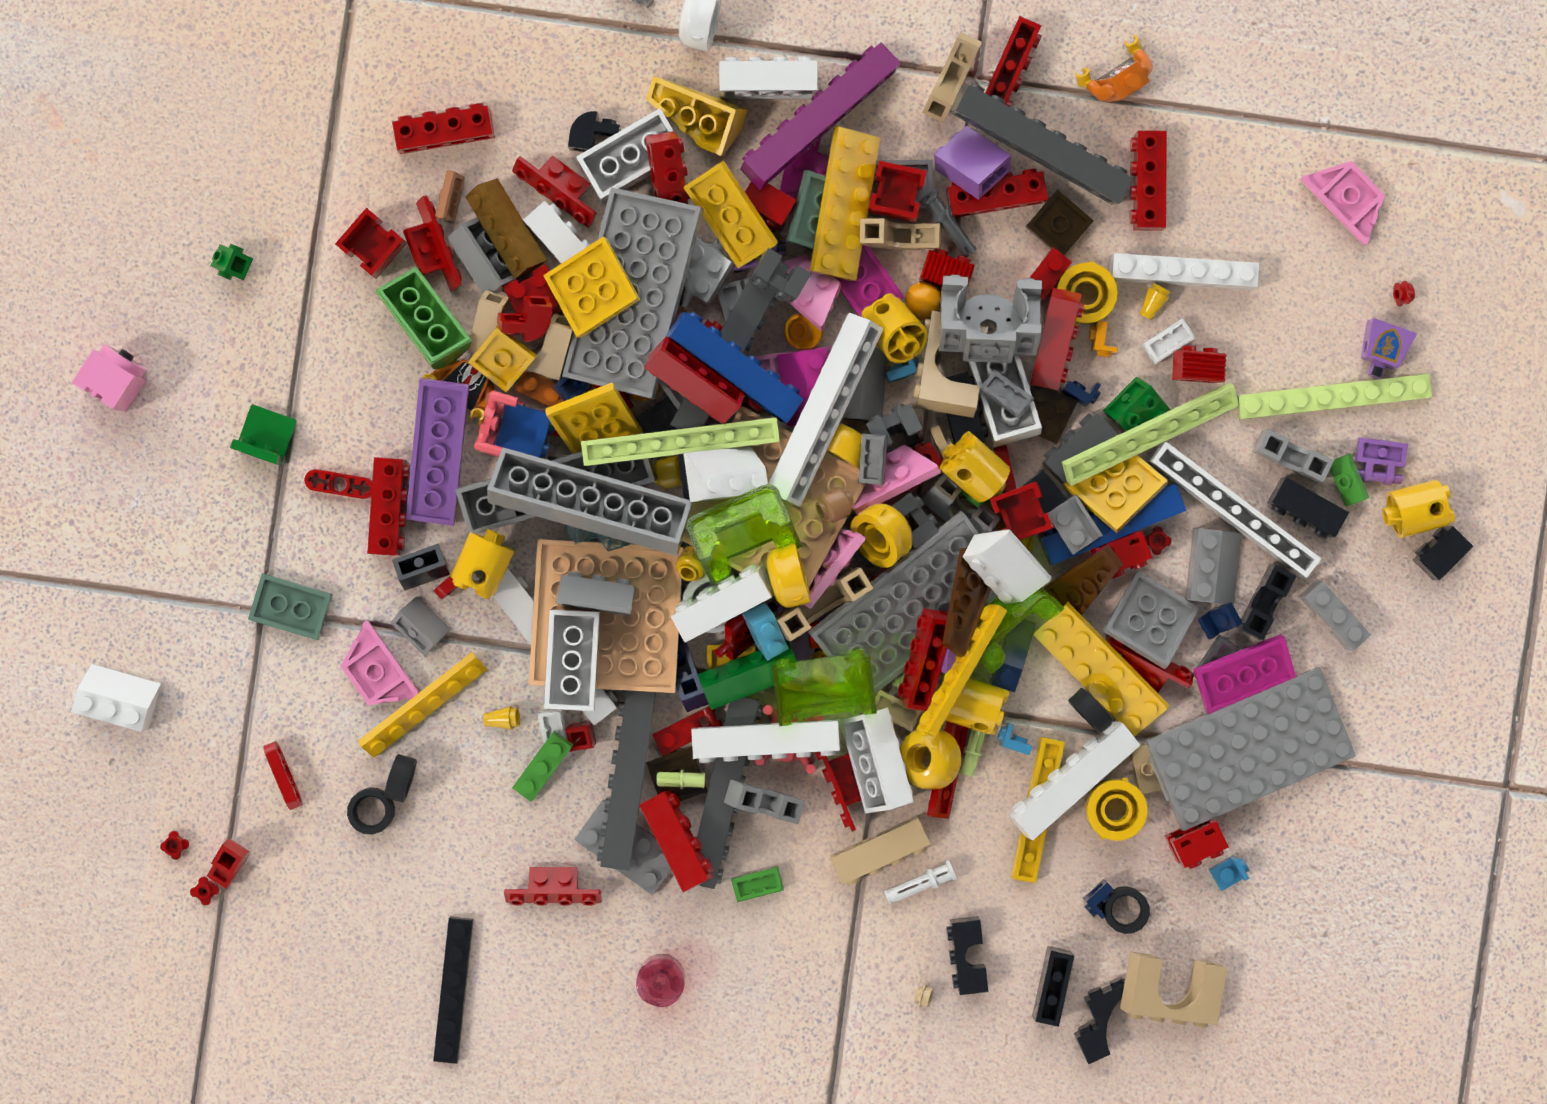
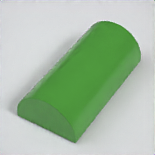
M417 267L376 289L377 296L432 369H441L450 365L470 347L472 339Z

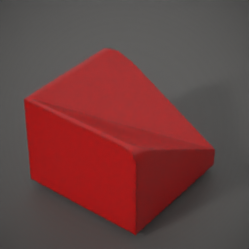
M591 721L569 724L565 728L567 740L574 744L570 752L591 749L596 745Z

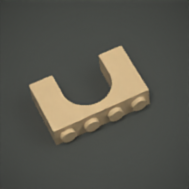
M485 290L479 299L470 336L472 343L468 348L469 351L475 353L497 327L498 313H505L509 297ZM557 313L553 315L544 344L530 349L537 356L527 367L526 372H535L550 380H560L574 332L565 316Z
M932 311L930 319H925L924 322L928 338L926 345L919 354L924 355L923 363L918 362L916 376L920 377V383L915 384L913 398L917 399L916 408L973 418L977 409L980 386L951 381L938 371L935 357L941 352L939 351L941 312ZM985 322L980 326L981 331L985 334L988 332L989 322Z
M850 567L838 575L835 583L832 586H828L811 609L804 605L786 608L776 614L775 618L784 639L792 641L811 629L809 624L821 615L844 602L855 601L874 588L860 567Z
M1130 951L1120 1009L1129 1013L1128 1017L1142 1020L1143 1016H1147L1157 1022L1172 1019L1173 1023L1186 1025V1022L1189 1021L1199 1027H1208V1024H1218L1227 967L1216 962L1195 960L1191 984L1187 994L1177 1003L1166 1005L1163 1004L1158 993L1163 959L1152 954Z

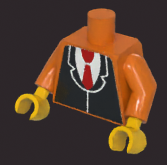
M1134 35V43L1128 44L1126 40L1124 42L1129 54L1134 57L1129 58L1097 80H1091L1088 68H1082L1084 75L1075 73L1078 86L1086 87L1098 100L1105 102L1119 101L1150 82L1147 76L1152 72L1153 64L1142 49L1138 37Z
M456 360L450 365L436 369L422 377L468 384L467 409L471 411L469 421L471 422L473 417H479L478 425L483 424L485 417L483 414L488 404V396L491 391H494V385L490 379L466 360Z

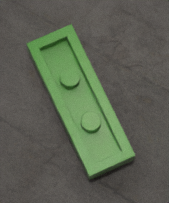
M554 730L512 788L532 802L574 744Z

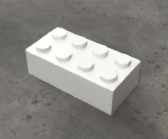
M736 57L724 58V61H719L720 99H811L817 92V61H812L811 57H799L797 61H788L786 57H775L773 61H763L762 57H751L749 61H739V58Z
M660 108L576 157L602 203L608 200L611 187L626 190L651 175L645 137L673 131ZM685 150L684 153H681V157L686 155Z
M1013 355L1012 363L967 361L975 385L981 387L995 369L1031 395L1019 355ZM979 389L978 397L994 448L1041 434L1042 426L1034 401L1018 419Z
M754 563L744 568L739 574L740 576L735 578L734 575H731L720 581L721 583L717 585V588L713 589L710 586L699 592L696 599L692 600L689 597L678 603V606L674 608L675 612L671 618L684 642L772 598L774 592L764 565L761 564L756 567Z
M550 610L544 709L595 711L600 612Z
M888 708L840 720L865 814L891 810L913 803V791L907 779L906 765L901 757L899 740L895 735L893 718Z

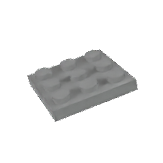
M1137 570L1103 632L1163 669H1166L1195 618L1199 607Z

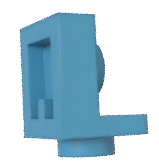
M917 357L907 361L906 366L903 363H899L889 367L890 371L886 372L888 383L890 384L915 375L917 373L916 368L918 367Z
M1007 722L1005 727L1001 726L997 738L1000 740L999 745L1030 755L1032 746L1027 744L1028 739L1014 735L1013 739H1011L1010 736L1014 725Z
M1234 855L1208 869L1221 891L1242 879L1244 881L1249 879L1246 873L1249 871V868L1242 858L1238 859Z

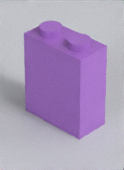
M968 126L964 127L960 132H956L945 146L938 148L934 155L935 170L978 200L1011 170V155Z

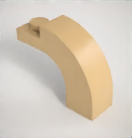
M962 32L959 33L922 113L943 123L945 122L982 44L981 41Z
M884 218L860 219V244L890 250L941 249L942 226L940 223H895Z

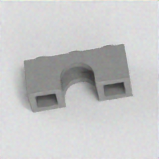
M1270 429L1262 430L1252 451L1316 483L1324 482L1334 462L1333 459L1314 450H1307L1291 443L1289 438Z
M945 474L937 480L922 499L926 506L946 522L962 511L979 534L991 532L1001 519L983 503L976 509L964 506L959 500V493L962 489Z
M1315 581L1298 596L1313 614L1318 615L1332 630L1330 633L1346 650L1354 651L1371 636L1367 629L1323 581Z
M731 779L724 803L736 809L756 814L759 812L779 820L799 824L805 801L793 795Z

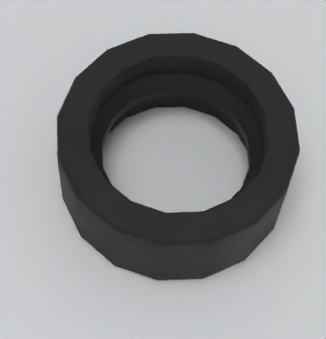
M1080 688L1068 700L1072 707L1098 733H1101L1113 722L1112 717L1083 688Z
M397 754L386 783L385 798L402 803L405 801L414 777L417 764L416 759Z
M369 787L359 791L351 798L347 806V817L349 823L356 831L362 834L373 835L382 832L391 824L395 816V805L392 799L384 797L385 791ZM375 797L384 804L385 816L378 824L367 825L359 819L357 807L364 798Z
M1129 886L1115 888L1111 892L1110 898L1102 905V911L1107 924L1117 932L1123 934L1135 933L1141 930L1148 922L1150 915L1149 903L1145 896L1135 888ZM1122 896L1133 897L1140 905L1139 917L1130 924L1119 923L1112 915L1113 903Z

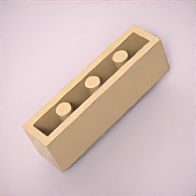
M914 816L830 855V859L842 885L848 883V886L860 882L863 875L869 873L872 876L884 870L883 866L889 863L894 866L905 861V856L911 853L915 856L927 850L926 846L931 844L919 818Z

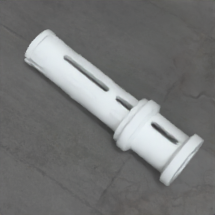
M947 860L946 864L935 869L928 868L924 875L885 890L884 893L889 904L891 905L930 887L937 889L939 885L950 880H958L950 860ZM948 872V873L945 874V875H942V876H940V877H937L938 875H940V874H942V873ZM918 884V886L899 894L900 891Z

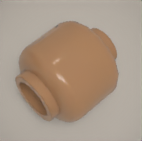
M834 487L819 495L818 502H816V510L822 520L835 523L851 514V505L854 504V500L849 491L845 492L840 487Z

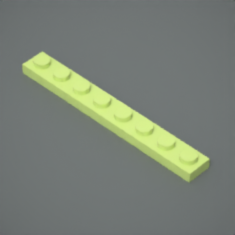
M1422 374L1237 396L1239 404L1238 414L1239 420L1383 404L1432 398L1430 375Z
M1227 383L1063 461L1062 465L1067 483L1071 486L1238 407L1235 386Z
M777 417L581 441L584 466L688 452L780 442Z

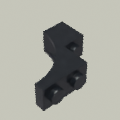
M1123 977L1111 980L1109 982L1110 985L1102 989L1101 987L1091 989L1087 992L1088 995L1084 997L1095 1024L1086 1023L1080 1026L1074 1035L1088 1064L1111 1055L1106 1037L1107 1024L1113 1009L1122 999L1125 978L1123 979Z

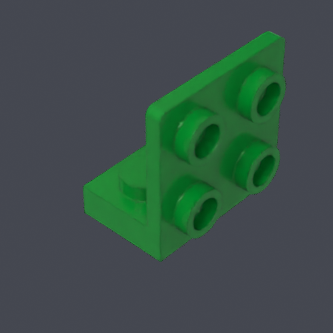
M1135 377L1102 411L1107 417L1120 424L1126 432L1170 411V408L1151 385Z
M252 404L239 440L233 439L230 448L276 465H282L297 420Z

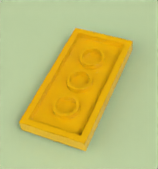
M724 160L683 187L694 204L704 209L702 216L737 268L750 262L765 250L771 249L778 243Z

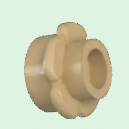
M924 984L923 988L918 987L916 991L915 1001L918 1002V1007H929L934 989L927 987V984Z

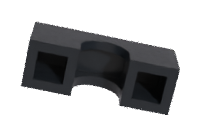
M1269 564L1241 618L1243 623L1236 629L1264 641L1274 621L1273 613L1283 597L1287 596L1297 576L1277 565Z
M974 916L950 919V926L946 927L948 941H952L953 950H949L950 964L955 965L956 974H952L953 989L958 988L959 995L989 992L985 965L970 964L965 959L968 948L973 945L983 944L980 918Z

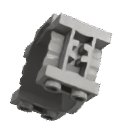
M960 275L943 276L940 298L939 351L963 352V361L1012 363L1013 355L1036 356L1041 336L1040 295L1042 281L1032 278L1017 279L1012 303L1003 297L990 294L978 295L966 300L968 277H961ZM985 322H991L996 326V331L992 334H985L981 331L980 326Z

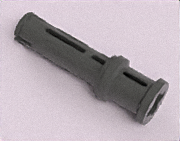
M937 189L921 199L920 204L926 206L932 214L934 222L941 224L964 257H969V252L973 254L977 250L976 246L973 245L951 215L950 206H946L939 197Z

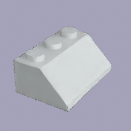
M751 446L684 453L690 502L752 496L769 492L766 467Z
M1010 529L975 534L963 555V558L970 567L979 574L984 583L994 591L999 600L1004 604L1023 602L1052 578Z
M91 664L77 689L71 712L143 732L149 730L162 683Z

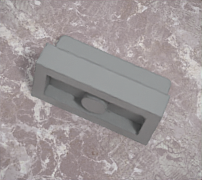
M415 597L402 608L390 622L424 656L450 631V628L419 597Z

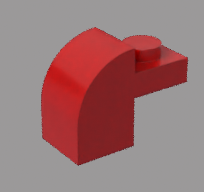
M524 296L522 313H498L497 323L500 331L508 335L521 333L524 342L540 338L550 326L552 304L548 296Z
M227 839L212 860L211 864L213 866L208 872L207 877L227 889L240 868L247 861L250 851L232 839Z

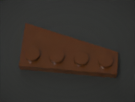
M1107 545L1049 582L1043 589L1059 609L1069 602L1083 615L1122 567L1123 563L1110 546Z
M967 547L960 548L942 642L957 657L965 656L991 592V588L984 583L979 574L963 558Z

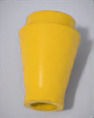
M1153 283L1151 288L1148 287L1139 314L1152 320L1168 301L1170 291Z
M512 706L486 712L483 715L485 727L513 730L515 727L520 726V711Z

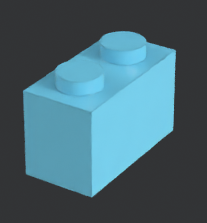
M765 602L742 613L756 646L767 661L789 649L773 612Z

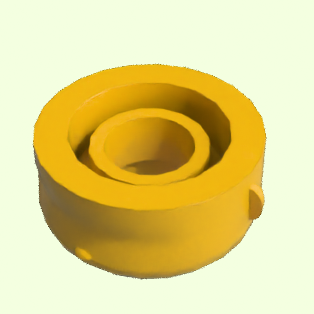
M1089 261L1069 268L1063 273L1056 285L1058 289L1075 292L1077 285L1088 283L1096 290L1094 303L1084 305L1082 317H1076L1075 325H1088L1102 320L1112 311L1117 301L1118 291L1114 277L1103 266L1096 264L1094 261Z
M839 423L826 452L860 469L862 434Z
M882 503L871 505L855 516L851 522V532H858L866 538L858 550L876 566L882 568L893 566L912 547V531L909 523L897 509L890 505Z
M796 543L773 549L767 558V570L777 601L786 608L811 603L810 591Z
M916 730L906 736L901 743L899 750L902 760L906 765L908 782L911 785L922 789H941L953 782L958 775L961 766V751L955 738L946 731L939 730L936 737ZM929 748L931 763L926 769L923 765L922 757L925 750Z
M1128 778L1107 779L1096 784L1090 790L1085 802V815L1089 825L1099 834L1101 840L1106 838L1113 841H1122L1133 837L1142 829L1148 815V807L1142 792L1136 786L1129 783ZM1114 798H1120L1126 804V813L1118 820H1110L1105 814V805Z

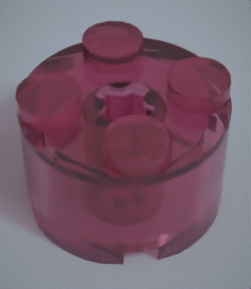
M653 955L647 958L639 968L636 979L637 992L646 1003L656 1007L670 1006L679 999L684 990L685 971L681 963L672 955ZM657 976L666 978L664 985L661 982L656 983Z

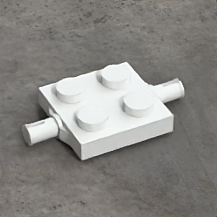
M696 237L684 284L685 292L681 306L687 308L693 296H697L706 303L711 304L735 264L721 250L723 246L718 238L715 239L713 244H708L699 237Z

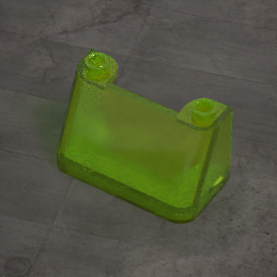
M770 484L762 485L691 516L686 524L698 559L712 585L729 577L731 573L729 559L766 543L774 541L777 548L786 547L793 543H796L797 548L802 547L779 490Z
M1042 587L1023 602L1004 604L997 597L990 604L1000 605L1007 612L978 663L986 672L993 674L1002 666L1005 660V654L997 644L1030 613L1032 615L1036 613L1041 619L1050 620L1055 618L1065 608Z
M863 649L850 650L849 654L793 662L790 659H779L772 666L779 727L792 725L791 721L795 720V717H797L798 721H803V718L837 713L851 712V714H856V709L864 711L865 715L877 714L870 655L864 653Z

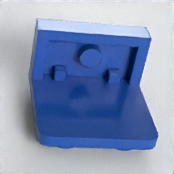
M519 404L516 407L506 405L495 445L535 457L546 458L550 444L547 443L548 435H553L555 428L546 416V412Z

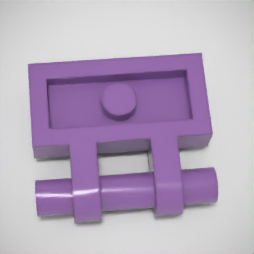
M1358 438L1355 462L1364 463L1363 470L1358 469L1362 481L1367 483L1378 481L1390 486L1392 484H1402L1403 475L1394 473L1395 467L1405 468L1408 444ZM1374 464L1386 466L1385 472L1373 471Z

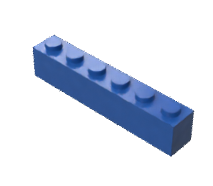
M692 311L690 314L682 312L666 336L745 392V396L774 417H777L779 421L788 423L804 400L798 395L800 391L789 383L786 386L780 382L781 377L770 369L765 371L761 368L760 365L762 363L754 356L749 355L747 357L741 353L742 348L731 340L728 343L722 339L721 336L723 334L713 326L707 328L701 323L703 319Z
M1168 483L1118 533L1112 530L1093 512L1088 513L1103 536L1097 538L1073 555L1055 528L1043 532L1044 536L1039 538L1049 565H1054L1187 510L1177 485H1169Z

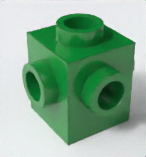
M230 243L228 248L219 244L218 249L213 254L210 267L219 270L217 275L228 280L236 277L244 281L253 258L242 254L244 249Z

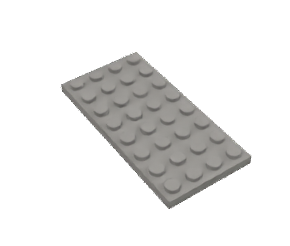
M611 187L598 239L603 236L608 239L640 301L582 338L576 337L573 332L563 377L598 386H604L613 382L618 391L655 399L660 379L653 376L644 366L649 354L665 338L675 322L704 210L702 207Z
M962 511L942 525L936 535L917 549L913 548L893 566H890L870 583L874 589L853 602H845L808 631L863 702H866L904 671V665L909 660L911 653L910 644L917 632V619L921 616L923 608L945 611L948 614L960 548L968 547L973 536L979 534ZM992 589L985 607L998 597Z
M1320 667L1299 674L1296 678L1145 740L1182 831L1356 757Z

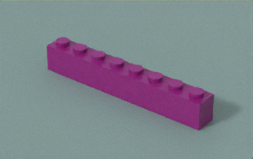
M882 42L875 48L872 45L863 52V58L860 61H852L845 68V74L841 77L836 75L828 83L829 87L825 91L820 89L811 98L812 102L808 106L805 104L801 105L794 112V118L790 121L785 119L777 127L778 131L773 136L771 134L765 136L759 143L761 146L757 150L750 149L742 157L743 163L740 170L759 190L772 181L897 71L901 62Z

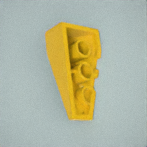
M653 76L646 98L655 108H660L666 117L675 122L682 132L687 133L694 139L700 148L719 156H724L740 134L748 109L657 76Z

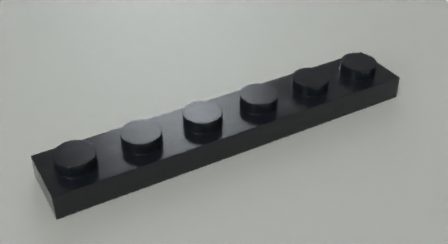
M452 916L448 919L434 1062L457 1064L459 1060L474 919Z

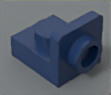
M563 377L552 389L563 401L587 393L591 385L586 382Z
M1074 380L1073 383L1068 381L1061 391L1085 407L1089 403L1094 404L1101 394L1098 391L1101 384L1095 383L1087 393L1085 391L1086 387L1078 381Z
M1232 602L1213 608L1198 619L1202 630L1209 640L1243 623Z
M1105 879L1083 897L1087 902L1084 906L1093 917L1098 914L1101 919L1105 915L1096 905L1105 903L1114 890Z

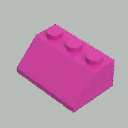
M826 348L777 355L781 382L786 386L789 383L800 391L798 395L804 399L791 419L786 423L787 427L796 426L800 418L801 412L828 358Z

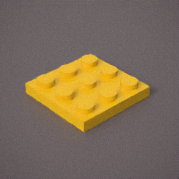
M604 236L543 275L578 338H582L640 301L613 248Z
M613 382L546 408V416L572 454L582 451L581 441L643 433L641 426Z
M1135 455L1071 486L1066 482L1064 483V488L1073 496L1077 495L1084 506L1118 533L1168 484V480L1138 455Z

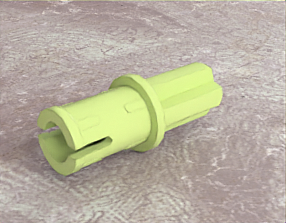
M972 729L967 748L963 750L965 755L960 773L968 776L975 775L979 756H982L981 748L986 733Z
M683 770L681 772H658L657 785L680 787V789H683V787L704 788L705 772L688 773L683 772Z

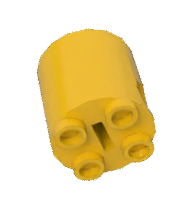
M889 293L883 298L876 300L871 306L863 309L861 314L863 318L871 320L883 328L876 345L890 361L895 363L907 362L915 358L923 350L928 338L927 329L900 298Z
M970 431L966 432L955 445L949 444L944 449L942 454L945 458L940 466V470L976 502H984L998 496L1004 490L1010 467Z
M1436 479L1387 492V507L1382 508V516L1386 526H1392L1399 538L1448 526L1450 523L1455 522L1454 511L1448 503V499L1451 498L1450 490L1447 485L1442 486Z
M490 529L486 530L484 536L470 532L450 576L453 579V585L467 590L469 586L475 589L478 596L490 600L491 595L495 596L515 552L502 545L505 536ZM476 570L484 572L483 577L479 580L471 578Z
M969 677L945 720L994 735L997 726H1000L1003 720L1004 711H1001L1003 704L1007 702L1009 691Z

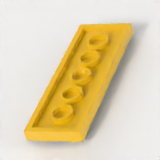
M839 126L834 127L810 266L811 272L856 281L862 244H860V219H867L880 137Z
M1069 602L1034 631L1033 635L1118 722L1123 723L1133 736H1136L1168 709L1169 704Z

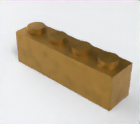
M498 178L478 184L465 196L514 279L532 273L533 270L541 267L547 261Z

